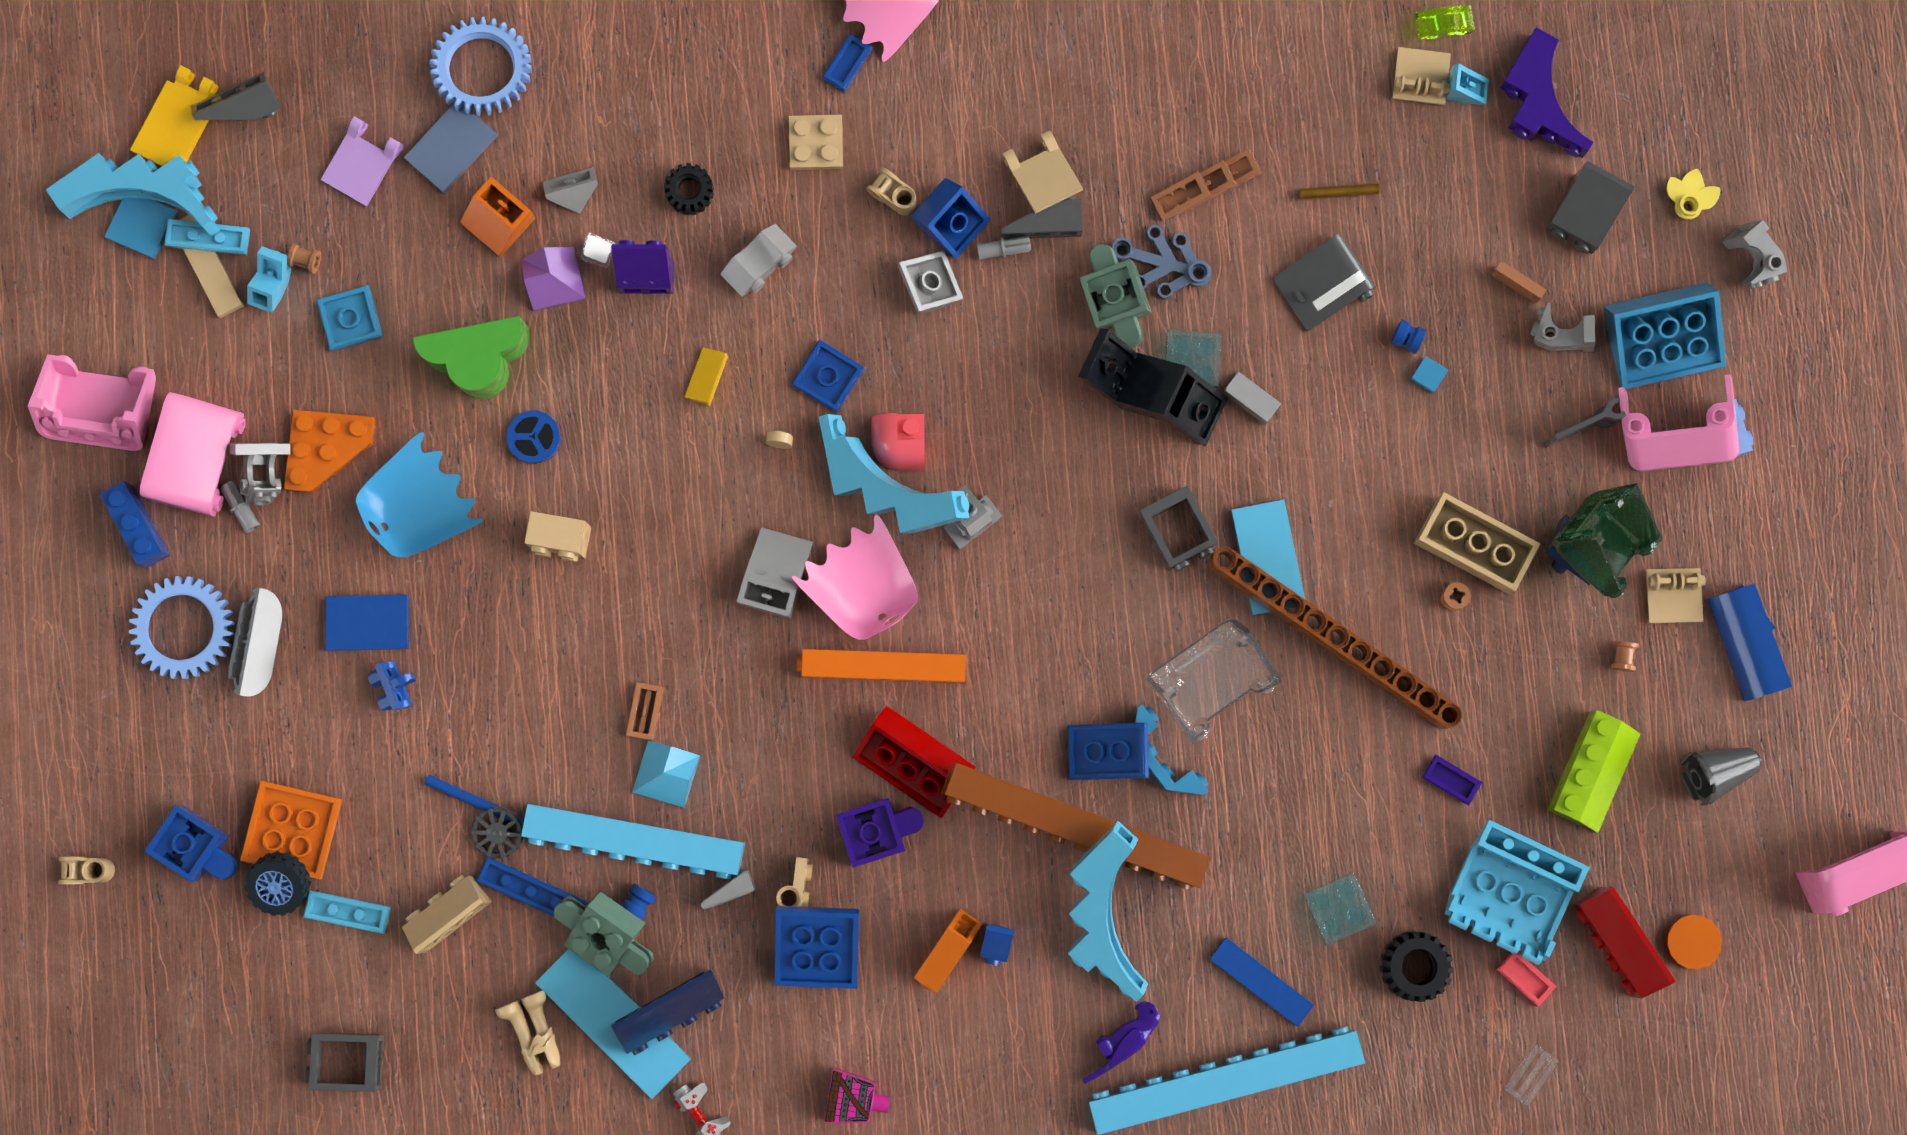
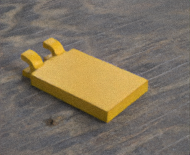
M180 65L175 76V82L166 81L130 151L137 155L140 154L147 160L151 159L153 163L161 167L178 155L187 162L209 121L195 120L192 116L191 106L215 95L219 86L214 84V81L203 77L199 91L189 87L196 75L190 69Z

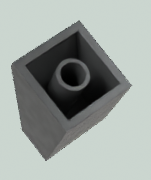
M1587 161L1573 177L1545 229L1551 231L1550 234L1554 238L1573 243L1574 248L1578 251L1593 254L1601 245L1635 186Z

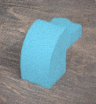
M263 246L257 252V272L247 285V304L273 313L284 295L291 275V267L287 266V255Z

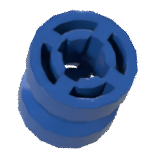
M1401 319L1391 344L1397 347L1404 346L1409 352L1416 354L1424 339L1426 329L1421 327L1414 328L1410 326L1409 322Z
M633 883L629 890L630 899H624L621 906L643 920L647 914L645 907L653 904L657 896Z

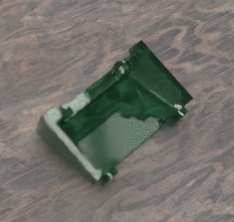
M1634 483L1597 491L1589 495L1553 539L1552 544L1557 554L1603 596L1616 598L1625 592L1628 585L1624 577L1618 576L1633 555L1640 554L1641 556H1646L1653 553L1656 549L1655 547L1662 540V536L1638 484Z

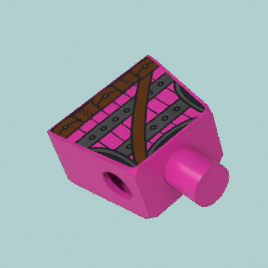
M834 1068L824 1122L869 1123L871 1111L888 1113L890 1096L874 1094L875 1081L839 1068Z

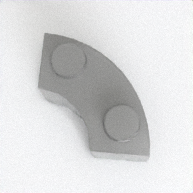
M774 224L761 231L746 248L735 255L720 275L742 297L751 291L755 294L765 285L764 281L779 267L784 268L793 259L791 254L797 246Z

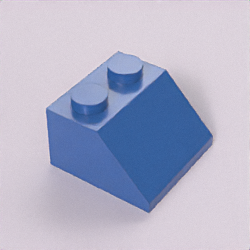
M947 178L941 181L911 216V219L929 238L955 259L991 220L961 185Z

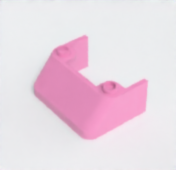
M1725 375L1727 402L1716 403L1708 409L1706 414L1707 426L1651 433V425L1645 415L1629 413L1628 394L1624 387L1618 388L1620 410L1626 413V416L1621 420L1628 462L1631 467L1637 471L1644 472L1725 463L1734 460L1739 453V440L1731 375Z
M1907 830L1892 831L1889 833L1892 839L1822 869L1795 872L1812 912L1820 914L1832 913L1833 917L1839 916L1849 911L1848 906L1907 882Z

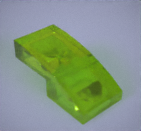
M1471 5L1442 7L1415 13L1419 39L1443 38L1446 35L1471 34L1475 31Z

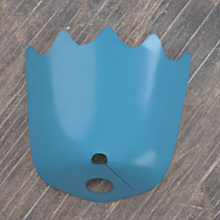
M420 432L409 440L360 489L355 501L367 530L391 555L396 557H408L420 553L483 521V518L470 519L467 517L476 500L474 498L461 499L457 496L456 489L460 481V475L444 474L439 470L438 465L443 452L433 451L425 453L421 451L424 432ZM369 521L376 526L380 535H377L371 529ZM381 523H386L388 525L387 531L383 529Z

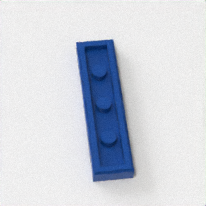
M491 857L486 858L476 882L553 917L555 907L567 896H572L585 906L588 902Z
M1225 937L1209 958L1297 1027L1314 1006V1004L1227 937Z

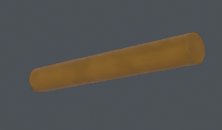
M1379 183L1299 189L1298 195L1299 200L1379 194L1380 189Z

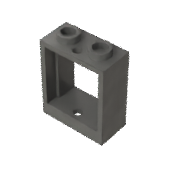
M1188 486L1139 511L1138 515L1168 570L1175 568L1176 571H1179L1191 564L1189 559L1197 555L1202 559L1215 552L1213 547L1218 544V541ZM1186 501L1207 541L1173 558L1152 518Z
M313 1033L312 1038H309L307 1042V1055L311 1056L310 1066H307L305 1072V1082L309 1083V1090L377 1092L381 1090L384 1034ZM322 1041L367 1042L365 1083L320 1082Z

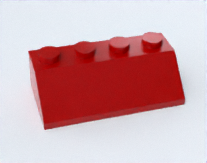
M887 705L873 722L852 756L940 818H943L952 804L946 801L948 796L941 794L951 763L954 762L974 770L976 769V766Z
M1599 887L1573 904L1577 909L1575 912L1577 919L1583 926L1587 925L1593 933L1590 935L1591 940L1598 949L1602 948L1608 956L1605 959L1608 966L1614 973L1618 971L1624 980L1621 982V985L1629 996L1634 995L1636 998H1644L1676 982L1614 887Z

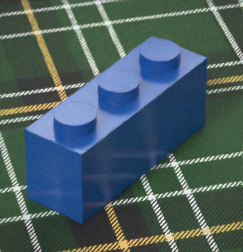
M123 481L100 494L137 565L148 568L170 556L133 485Z

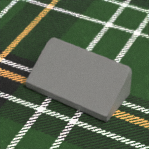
M1240 372L1235 375L1223 391L1225 396L1264 425H1266L1281 405L1279 401Z

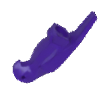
M1147 1001L1140 1002L1135 1006V1009L1138 1010L1137 1019L1124 1023L1110 1037L1100 1036L1096 1040L1102 1053L1110 1061L1083 1078V1083L1086 1084L1104 1074L1143 1047L1161 1017L1155 1005Z

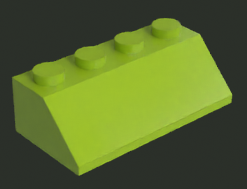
M1599 710L1590 711L1547 811L1598 833L1640 737V733L1623 721Z

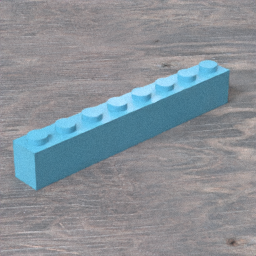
M527 804L521 834L522 837L528 838L527 843L544 846L545 841L555 842L554 848L571 851V846L582 847L581 853L598 855V850L609 852L608 858L624 860L625 855L636 857V863L651 865L652 860L663 862V868L678 870L679 865L690 867L689 872L705 875L706 870L716 871V877L732 880L733 875L740 874L745 847L743 842Z

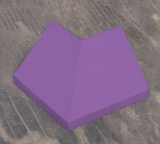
M543 247L522 259L523 279L533 311L586 299L574 247Z

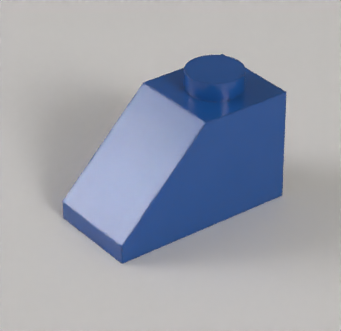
M986 923L979 955L980 957H985L984 963L1000 966L1001 961L1007 962L1014 929Z

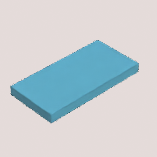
M1279 500L1232 509L1231 516L1239 554L1305 599L1285 501ZM1243 570L1245 583H1250L1251 574ZM1268 585L1262 587L1263 595L1266 598H1273V589ZM1249 597L1252 616L1270 613L1269 610ZM1285 601V609L1296 607L1293 602Z

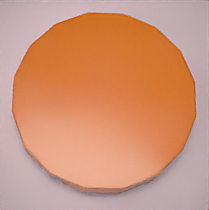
M1686 915L1679 917L1670 925L1665 939V946L1668 955L1676 964L1687 969L1699 970L1710 966L1717 960L1721 952L1722 938L1719 929L1711 920L1704 916Z

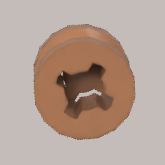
M1460 582L1446 586L1440 595L1443 607L1450 611H1458L1464 608L1471 599L1469 588Z

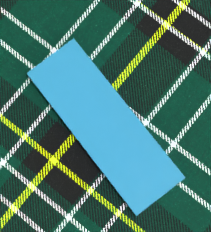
M570 949L535 982L651 1099L691 1060L670 1037L659 1042L657 1038L647 1042L649 1048L635 1056L632 1051L626 1054L611 1027V1023L640 1007L609 976Z

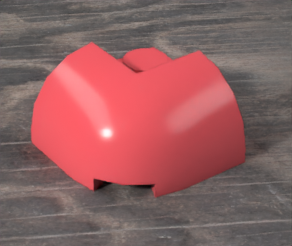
M884 413L871 417V447L873 455L880 464L896 471H925L924 414Z

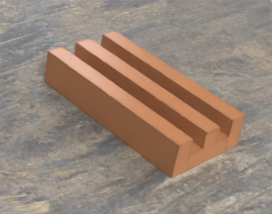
M1503 261L1495 267L1491 274L1492 277L1535 304L1546 292L1545 288Z
M636 682L626 736L654 741L664 687ZM642 689H645L647 691L639 731L634 732ZM656 691L649 733L645 734L652 692Z

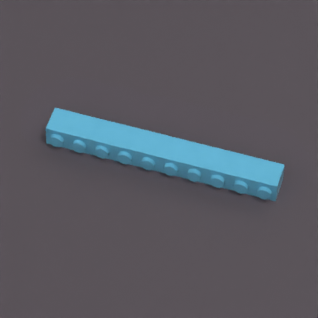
M1348 1026L1333 1029V1035L1322 1037L1321 1033L1305 1037L1306 1042L1295 1044V1040L1279 1044L1280 1049L1270 1052L1268 1047L1252 1051L1253 1056L1242 1058L1241 1054L1226 1058L1225 1064L1216 1066L1215 1062H1209L1199 1065V1071L1189 1073L1188 1069L1173 1072V1077L1163 1080L1162 1076L1146 1079L1147 1084L1136 1087L1135 1083L1120 1086V1092L1109 1094L1108 1090L1094 1093L1092 1094L1093 1099L1088 1100L1096 1133L1097 1135L1365 1064L1357 1031L1349 1030Z

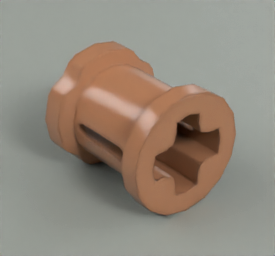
M297 244L291 246L287 256V266H298L308 269L309 273L312 274L316 273L321 261V251H309L300 248V245Z
M1614 641L1616 654L1611 668L1629 672L1636 671L1634 659L1636 649H1639V644Z

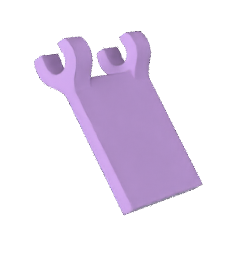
M354 116L349 124L345 138L321 180L363 205L368 206L392 162L401 153L404 145L390 137L383 151L367 142L360 136L365 132L368 124Z

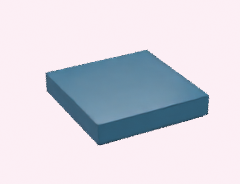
M123 198L104 237L155 260L165 240L168 219H175L178 212L151 199Z
M368 285L316 300L331 352L383 338L374 300Z

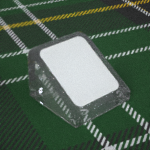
M587 232L580 258L584 262L608 268L612 256L611 244H615V242Z

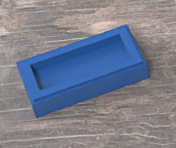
M849 34L823 74L822 80L845 93L873 50L872 46L863 44L862 40Z

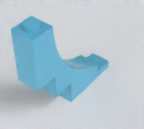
M826 414L819 416L834 495L850 496L863 492L867 514L881 515L896 511L900 533H917L969 518V502L964 491L929 494L913 490L898 483L875 464L864 449L859 438L845 437L846 426L841 415Z

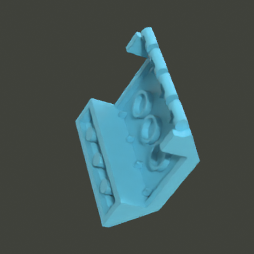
M1488 820L1470 847L1449 894L1444 914L1449 916L1448 923L1465 931L1468 926H1471L1472 934L1488 942H1492L1495 937L1497 938V946L1514 954H1517L1520 949L1522 950V958L1540 965L1542 960L1546 961L1547 958H1550L1556 942L1552 941L1573 893L1579 892L1590 867Z

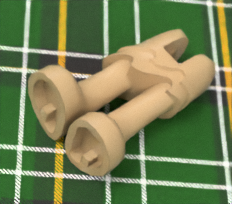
M544 990L521 999L537 1033L534 1039L525 1019L520 1000L495 1010L500 1019L509 1020L513 1025L522 1048L521 1054L530 1072L534 1075L543 1073L542 1064L538 1057L539 1053L545 1052L552 1069L560 1066V1054L555 1042V1034H553L552 1026L548 1028L544 1016L543 1004L546 1001Z

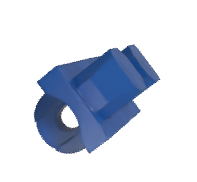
M395 660L386 663L380 662L374 665L376 669L368 674L367 677L373 688L380 686L384 688L385 695L379 697L377 701L380 710H399L412 706L405 686L416 681L414 674L407 675L406 673L400 675Z

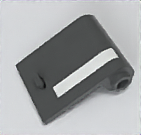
M1341 233L1330 238L1272 278L1307 331L1352 301L1359 300L1363 303L1374 295L1372 290L1376 288V285Z

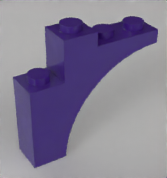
M1536 27L1500 87L1508 97L1523 101L1508 128L1512 130L1516 137L1523 140L1528 139L1531 141L1539 133L1546 142L1551 144L1557 143L1564 147V151L1569 155L1583 158L1592 146L1593 141L1581 134L1569 122L1558 104L1553 89L1552 61L1559 40Z

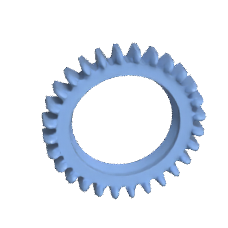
M471 17L470 26H467L463 20H460V30L451 25L452 35L442 32L445 42L436 40L435 44L439 50L433 49L431 51L432 57L435 59L429 60L431 68H434L430 70L431 78H435L433 85L435 88H439L438 94L440 97L446 96L445 101L448 105L455 101V110L458 111L461 107L465 106V113L468 115L475 108L477 116H480L482 109H485L489 116L491 115L492 107H495L501 113L502 103L510 108L512 107L510 98L517 101L520 100L517 91L526 92V86L523 83H530V76L527 73H532V67L528 64L532 61L531 56L526 54L529 50L528 46L523 44L522 36L519 35L515 38L516 31L514 28L507 31L505 22L501 23L497 28L495 18L491 20L489 25L486 24L485 17L481 18L480 24H476L474 18ZM490 39L501 44L509 52L513 61V75L510 82L499 92L483 97L471 96L461 92L452 82L449 72L451 58L462 44L470 40Z
M176 576L174 584L170 579L166 578L164 579V588L159 583H155V593L146 589L145 593L148 600L141 598L137 600L142 605V609H132L139 617L129 619L130 623L137 625V628L129 630V634L138 636L130 643L134 646H141L135 654L137 656L145 655L141 661L142 664L147 665L152 662L149 670L156 672L160 668L161 676L166 677L170 672L172 679H177L179 673L182 679H189L190 672L194 677H200L199 668L208 673L210 672L208 663L218 666L219 662L216 659V655L226 657L221 648L232 646L225 638L235 635V633L227 631V628L234 626L235 622L226 620L227 617L233 614V611L223 610L229 602L225 599L218 601L222 593L220 591L212 593L214 586L207 584L204 587V581L198 579L194 584V579L190 576L186 577L185 582H183L182 577ZM176 595H188L200 600L210 611L213 620V633L206 648L198 655L184 660L171 659L159 653L151 643L148 631L149 621L155 608L163 600Z

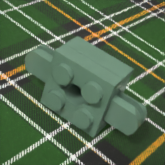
M1097 245L1090 252L1094 273L1080 277L1095 326L1098 330L1100 328L1107 330L1113 328L1118 338L1131 348H1134L1143 340V333L1138 319L1152 314L1136 264L1130 259L1119 263L1115 250L1109 245Z
M602 892L587 907L572 896L565 897L555 907V919L573 930L564 946L607 976H610L619 964L636 975L643 974L652 964L654 959L653 953L635 941L646 923Z

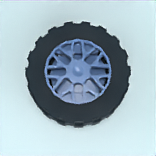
M286 852L267 853L263 858L260 857L249 870V874L245 879V891L248 893V899L261 912L269 913L273 916H283L295 911L308 895V889L311 886V881H309L310 874L307 872L306 866L297 857H293Z

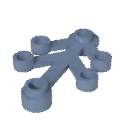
M1151 225L1146 235L1149 241L1154 242L1161 256L1133 248L1132 243L1126 238H1118L1112 244V249L1115 250L1118 261H1125L1130 258L1157 267L1144 275H1139L1140 279L1144 281V290L1147 288V285L1172 272L1183 274V276L1171 283L1164 282L1158 286L1157 295L1162 300H1168L1175 291L1189 284L1201 287L1206 285L1211 279L1212 270L1210 265L1203 260H1197L1188 244L1189 239L1185 233H1176L1172 239V245L1175 249L1181 251L1186 263L1176 261L1163 237V230L1159 225ZM1151 230H1158L1160 235L1157 238L1150 235ZM1182 237L1185 240V244L1178 245L1175 239ZM1124 247L1127 251L1126 254H1118L1117 248ZM1195 270H1201L1203 276L1201 278H1196L1193 272ZM1167 287L1170 290V294L1163 295L1160 289Z

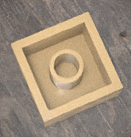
M531 511L525 544L531 548V552H534L535 555L551 558V554L554 553L562 557V560L578 562V558L586 559L591 526L584 520Z

